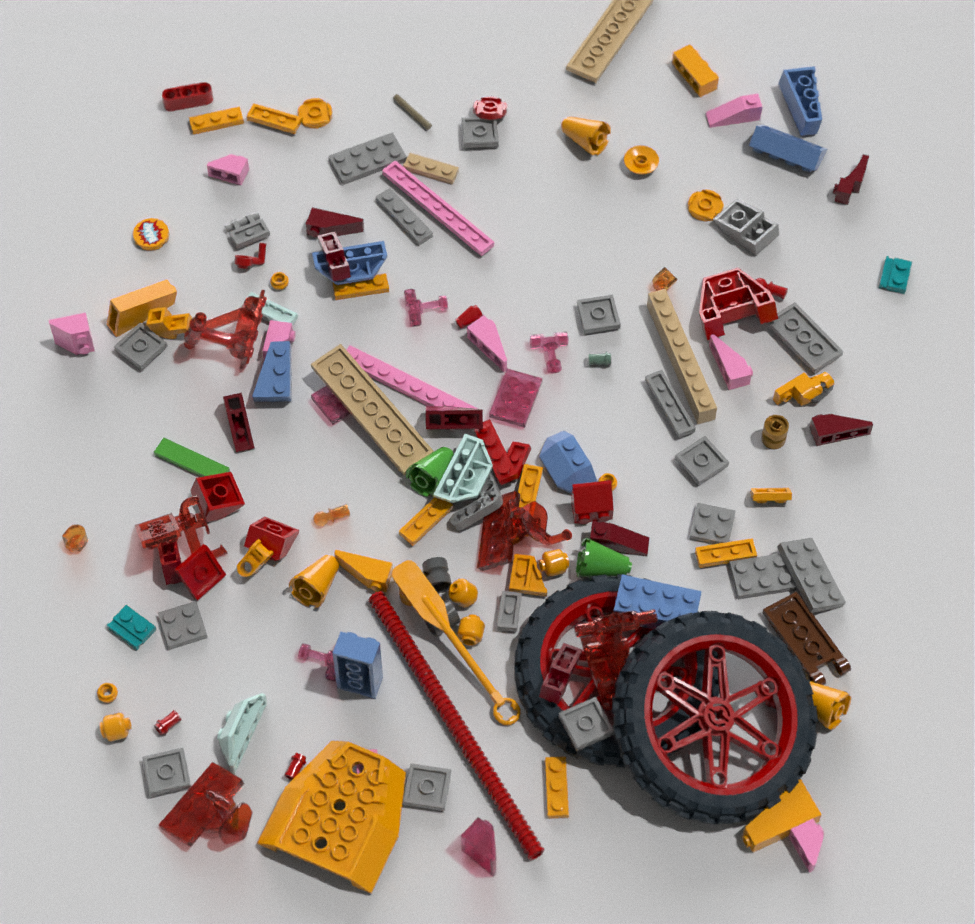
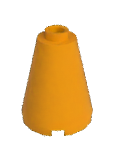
M569 116L561 124L562 132L591 155H599L609 142L607 136L608 134L611 135V128L604 121Z
M324 555L295 575L289 582V587L291 586L293 589L292 595L307 607L310 605H314V608L320 607L324 603L339 569L338 560L332 555Z
M810 681L814 693L812 695L814 706H817L818 720L830 730L835 729L842 722L839 719L842 713L846 715L852 699L849 696L850 694Z

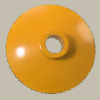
M638 145L627 150L624 155V164L633 173L649 174L658 167L659 156L654 149Z

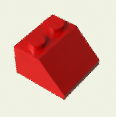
M232 472L196 478L190 490L204 523L223 519L245 505Z
M611 480L572 484L571 507L574 524L613 520L614 507Z
M264 516L249 526L244 547L250 548L259 539L266 549L274 552L270 559L277 561L288 554L299 534V530Z

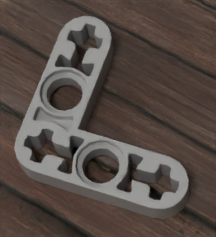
M491 472L480 492L481 498L451 516L450 522L456 530H462L494 512L503 504V498L495 477Z

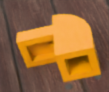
M166 307L149 309L146 325L160 337L176 339L177 334L190 332L192 316L189 313L172 315Z

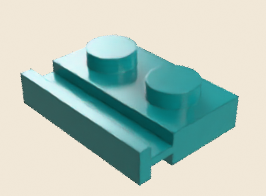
M886 256L879 288L883 287L887 288L888 291L905 294L912 261L899 258L892 259Z
M125 605L113 617V620L107 624V628L136 650L157 630L155 625L128 605Z

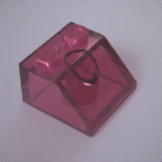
M477 817L461 835V850L494 877L496 874L494 827L487 820L483 821Z

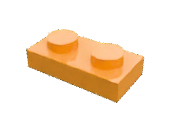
M751 488V498L756 503H767V501L785 503L787 500H792V492L790 488Z

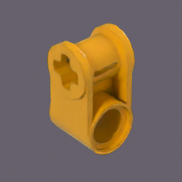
M258 539L237 564L238 573L243 577L257 573L274 552L266 549ZM246 562L250 563L252 567L250 572L245 569Z

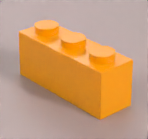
M691 44L673 52V66L699 97L717 90L719 81L717 73L712 71L707 61L701 58L699 52Z

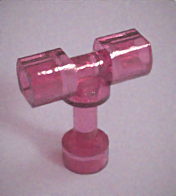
M415 289L404 291L406 307H409L408 317L411 327L421 325L420 314H423L425 309L440 307V310L448 309L446 295L438 296V300L421 302V299L417 300Z
M567 331L554 332V336L544 337L543 334L530 335L531 349L543 348L544 351L548 352L547 371L552 374L560 372L562 365L561 361L556 359L555 350L559 346H568Z
M302 643L298 659L307 661L310 657L325 661V666H328L325 672V679L336 682L333 651L329 650L327 654L311 650V645Z

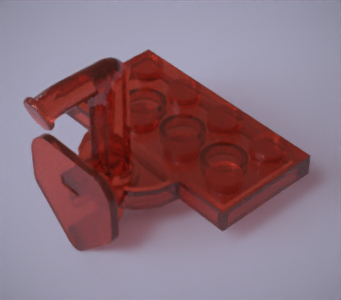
M515 490L501 495L503 498L501 507L483 519L477 568L484 571L512 563L514 545L521 542L527 534L535 541L550 546L571 540L572 533L570 530L565 529L562 533L553 536L549 535L546 532L547 511L541 504L532 501L520 508L521 494Z
M197 495L183 500L178 516H173L172 513L135 525L143 549L147 548L148 550L157 548L163 542L172 543L177 541L178 537L182 536L181 531H184L190 552L193 554L201 547L195 529L204 526L207 535L210 534ZM196 504L199 513H190L188 507ZM222 544L219 548L211 550L215 558L228 554Z
M212 762L158 825L163 831L189 847L196 842L204 831L218 833L220 839L225 844L244 840L248 833L252 810L244 802L236 806L232 798L245 783L238 776Z

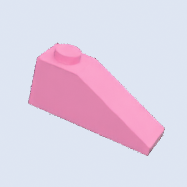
M758 94L740 96L707 111L706 117L709 127L758 121L761 118L762 104Z
M483 315L467 327V338L505 372L507 371V358L496 325L491 319Z
M711 335L709 347L728 390L750 385L751 377L753 376L751 366H748L743 357L718 337Z

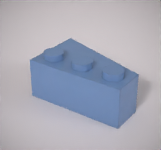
M290 341L270 343L252 396L254 402L292 401V347Z

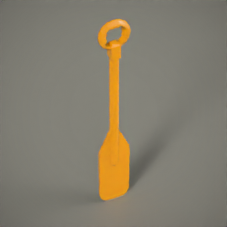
M406 560L396 566L392 571L393 580L419 616L443 631L495 703L493 707L495 719L503 725L516 723L521 715L519 704L511 698H503L461 643L450 627L444 601L414 561ZM505 702L511 703V707L517 712V715L508 718V721L503 720V716L500 712H497V707L500 708Z

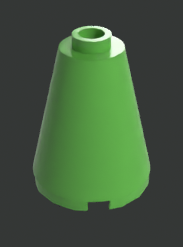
M441 447L410 465L406 470V479H410L412 489L422 496L428 497L432 495L433 497L454 456L453 451L450 448Z
M583 539L581 546H584V549L578 553L576 562L577 577L599 575L617 577L618 574L626 575L631 572L632 562H629V557L591 539Z

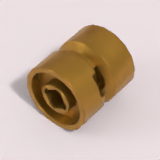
M771 415L766 418L761 436L763 445L769 449H779L784 446L789 429L787 419L780 415Z

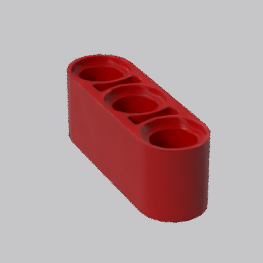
M200 82L165 89L162 92L164 108L167 111H177L209 105L213 102L212 86L207 82Z

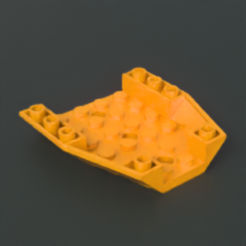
M330 741L284 788L257 844L274 852H277L278 849L350 880L352 886L372 894L399 837L406 772L386 757L349 741ZM357 764L364 767V770L359 774L352 771V768ZM339 801L346 804L342 811L334 809V805ZM319 839H325L327 845L323 849H318L315 846L316 842Z

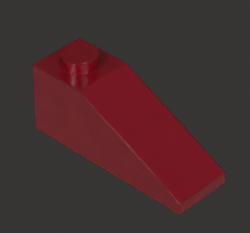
M312 207L306 221V233L312 237L330 232H335L337 236L364 232V219Z
M242 392L223 396L235 451L240 452L255 448Z
M426 406V429H483V409Z
M819 414L812 417L809 428L816 446L871 435L873 422L834 414Z
M592 521L591 540L618 553L648 555L650 537L613 523Z
M175 531L155 535L166 585L182 582L174 570L182 563Z

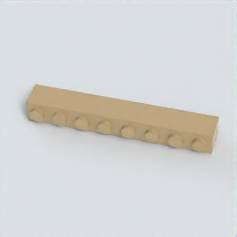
M666 289L648 293L647 308L697 425L715 420L717 406Z

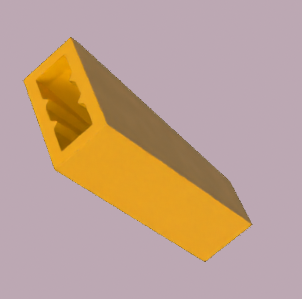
M166 279L111 299L107 326L116 337L126 333L148 319L149 309L168 308L174 305L177 295L176 288Z
M801 779L798 780L799 783L790 793L786 790L779 796L781 801L770 809L767 807L745 827L742 839L747 848L750 847L753 853L788 837L792 828L814 819L815 823H819L822 814Z

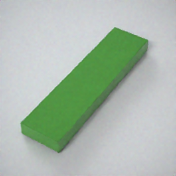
M164 437L154 450L155 456L200 477L230 472L229 467Z

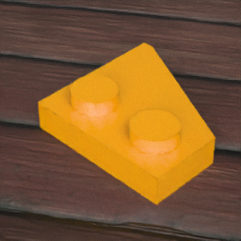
M514 554L509 592L547 597V588L544 586L542 575L537 568L534 556Z

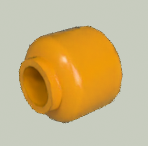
M560 549L546 551L542 554V559L539 560V567L549 577L561 575L569 568V559L567 554L563 553Z
M460 578L450 585L448 594L451 601L464 608L476 602L478 589L468 580Z
M470 614L467 617H463L460 620L457 632L461 643L474 646L476 643L481 642L485 624L477 615Z
M121 712L104 716L103 721L100 722L102 737L107 738L108 741L127 738L129 730L132 729L130 718H125Z

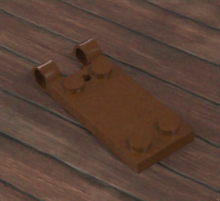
M797 592L763 609L762 613L782 641L788 646L787 648L792 655L797 657L809 681L825 685V677L818 669L830 662H833L836 671L841 676L851 671L849 661L843 656L813 613H810L807 605Z

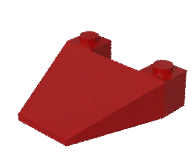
M734 268L703 278L699 315L707 340H710L711 335L716 337L724 336L723 324L756 314L760 324L778 319L776 303L771 292L740 268Z

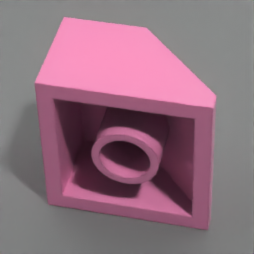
M86 313L49 320L55 344L75 355L88 354L95 351Z

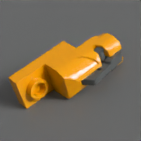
M804 372L777 388L774 392L773 401L779 405L782 402H788L793 397L801 406L811 401L818 403L833 390L834 380L827 372L811 378Z

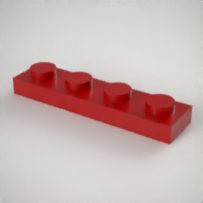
M491 420L484 421L483 429H474L477 438L483 440L493 464L492 469L500 485L517 479L518 475Z

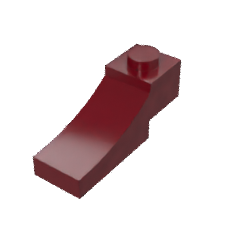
M862 154L856 168L845 178L841 177L839 184L835 183L833 194H836L834 202L848 205L851 193H859L869 155Z
M330 232L318 235V242L333 282L351 278L349 264L336 233Z
M563 643L542 684L540 698L559 704L581 657L582 649Z

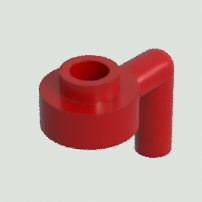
M259 243L258 258L236 255L234 264L242 269H248L252 265H263L265 263L266 243Z

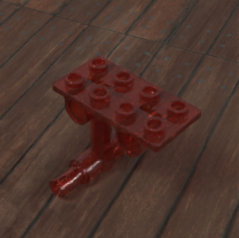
M261 290L258 297H247L241 308L207 321L205 313H197L191 319L189 328L184 334V346L187 349H193L200 340L225 346L233 357L241 359L239 368L243 369L244 365L249 363L253 355V344L258 336L257 328L263 316L261 312L267 300V297L264 296L265 290ZM237 321L235 333L230 332L228 334L214 330Z
M655 609L643 612L635 610L621 613L614 612L611 615L595 617L590 622L574 624L576 637L594 634V636L581 638V644L605 711L612 710V701L616 691L615 684L630 651L626 636L622 637V631L637 629L642 624L657 622Z

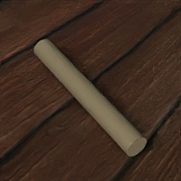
M394 95L393 99L427 130L432 127V124L400 95Z

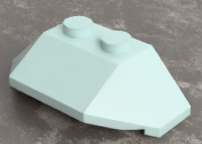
M464 434L433 497L450 503L478 498L493 468L482 439Z
M263 693L235 704L233 710L227 713L224 729L221 728L218 733L217 740L219 741L220 749L230 772L233 774L238 769L267 705L266 695Z

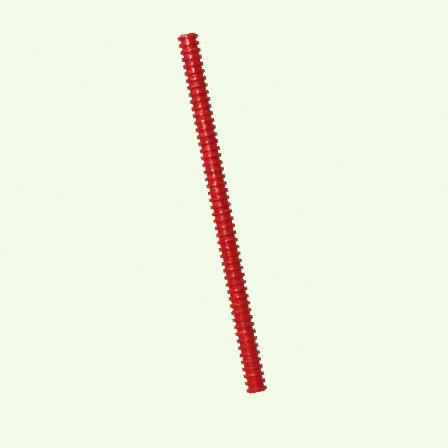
M383 591L375 592L370 596L369 603L375 613H377L380 621L384 623L383 626L387 628V632L390 633V637L393 638L396 647L399 648L408 666L411 667L414 676L417 677L418 682H421V687H424V692H427V697H430V701L433 702V706L436 708L445 726L449 728V732L452 733L455 742L459 743L458 747L462 748V753L465 754V758L468 759L472 769H475L474 772L478 774V779L481 780L485 790H488L487 793L491 795L494 805L498 806L497 809L501 811L504 821L508 822L507 825L511 827L514 837L518 838L517 842L521 843V848L525 849L524 853L528 854L527 858L529 860L540 857L545 850L544 847H541V842L537 841L538 838L534 836L531 826L527 825L528 822L524 820L521 810L517 809L518 806L514 804V799L511 798L510 793H507V788H504V783L501 782L500 777H497V772H494V767H491L488 758L484 756L485 753L481 751V747L478 746V742L475 740L472 732L468 730L469 727L465 725V721L462 720L459 711L455 710V705H452V700H449V695H446V691L443 689L430 665H428L427 660L421 655V651L418 650V646L415 645V641L412 640V636L409 635L408 630H406L397 612L391 606Z

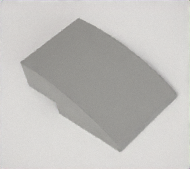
M737 198L713 219L714 223L726 235L755 255L761 252L779 235L778 223L765 218L763 211Z

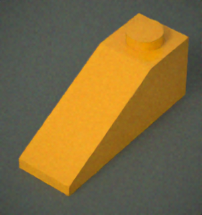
M335 550V558L343 569L367 588L375 592H387L393 571V564L391 562Z

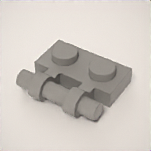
M258 212L254 214L249 213L244 218L232 220L230 224L225 225V229L230 233V237L237 249L270 236V231L263 219H260Z

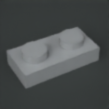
M502 591L497 630L517 632L522 593Z

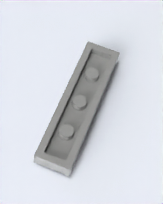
M391 188L376 196V201L419 246L433 237V232Z
M663 370L646 375L645 381L677 437L681 438L695 432V425Z

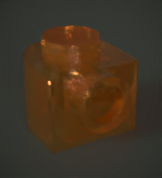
M664 267L653 278V287L656 291L662 289L667 291L678 279Z
M78 524L70 526L62 535L64 546L71 552L75 550L81 552L88 542L85 528Z

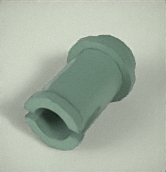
M607 351L603 354H589V366H608V364H611V353H607Z

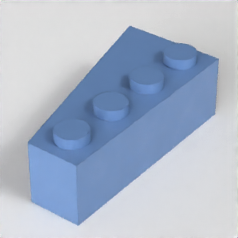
M815 66L783 70L778 84L801 136L817 134L822 122Z

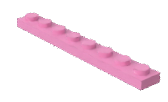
M397 161L392 162L382 170L383 175L480 256H483L494 247L493 240Z
M351 345L347 348L348 353L370 378L427 406L478 409Z

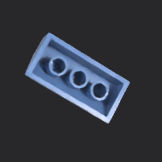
M764 124L756 126L749 144L755 152L762 154L764 151L769 153V157L777 160L780 157L786 160L785 163L792 166L798 164L802 166V170L807 172L818 169L828 150Z

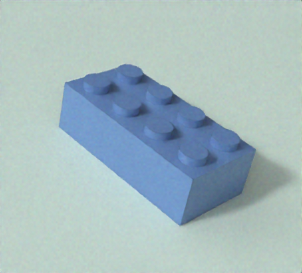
M622 575L614 607L613 621L655 629L677 616L697 613L702 591Z
M340 632L333 650L337 688L376 699L383 680L380 642L370 637H359L352 632Z

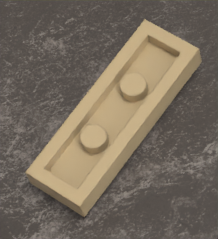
M409 153L403 165L409 172L452 185L459 172V167L413 153Z

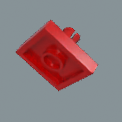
M205 544L174 569L192 597L196 600H199L226 576L213 553Z

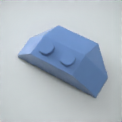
M384 241L343 247L345 258L349 264L351 278L334 281V283L340 285L373 279L387 259ZM313 252L315 269L333 282L323 252Z
M561 431L546 439L539 459L557 488L572 493V484L598 482L592 464L574 435Z

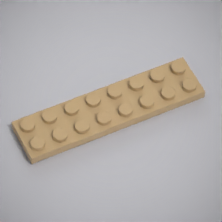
M613 0L568 62L566 70L597 83L654 0Z
M339 344L311 363V368L403 475H406V470L410 465L434 452L342 344Z

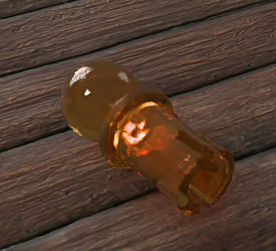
M345 504L333 509L328 508L329 512L327 513L318 511L315 513L313 521L317 526H324L328 520H332V523H334V520L351 516L348 505Z

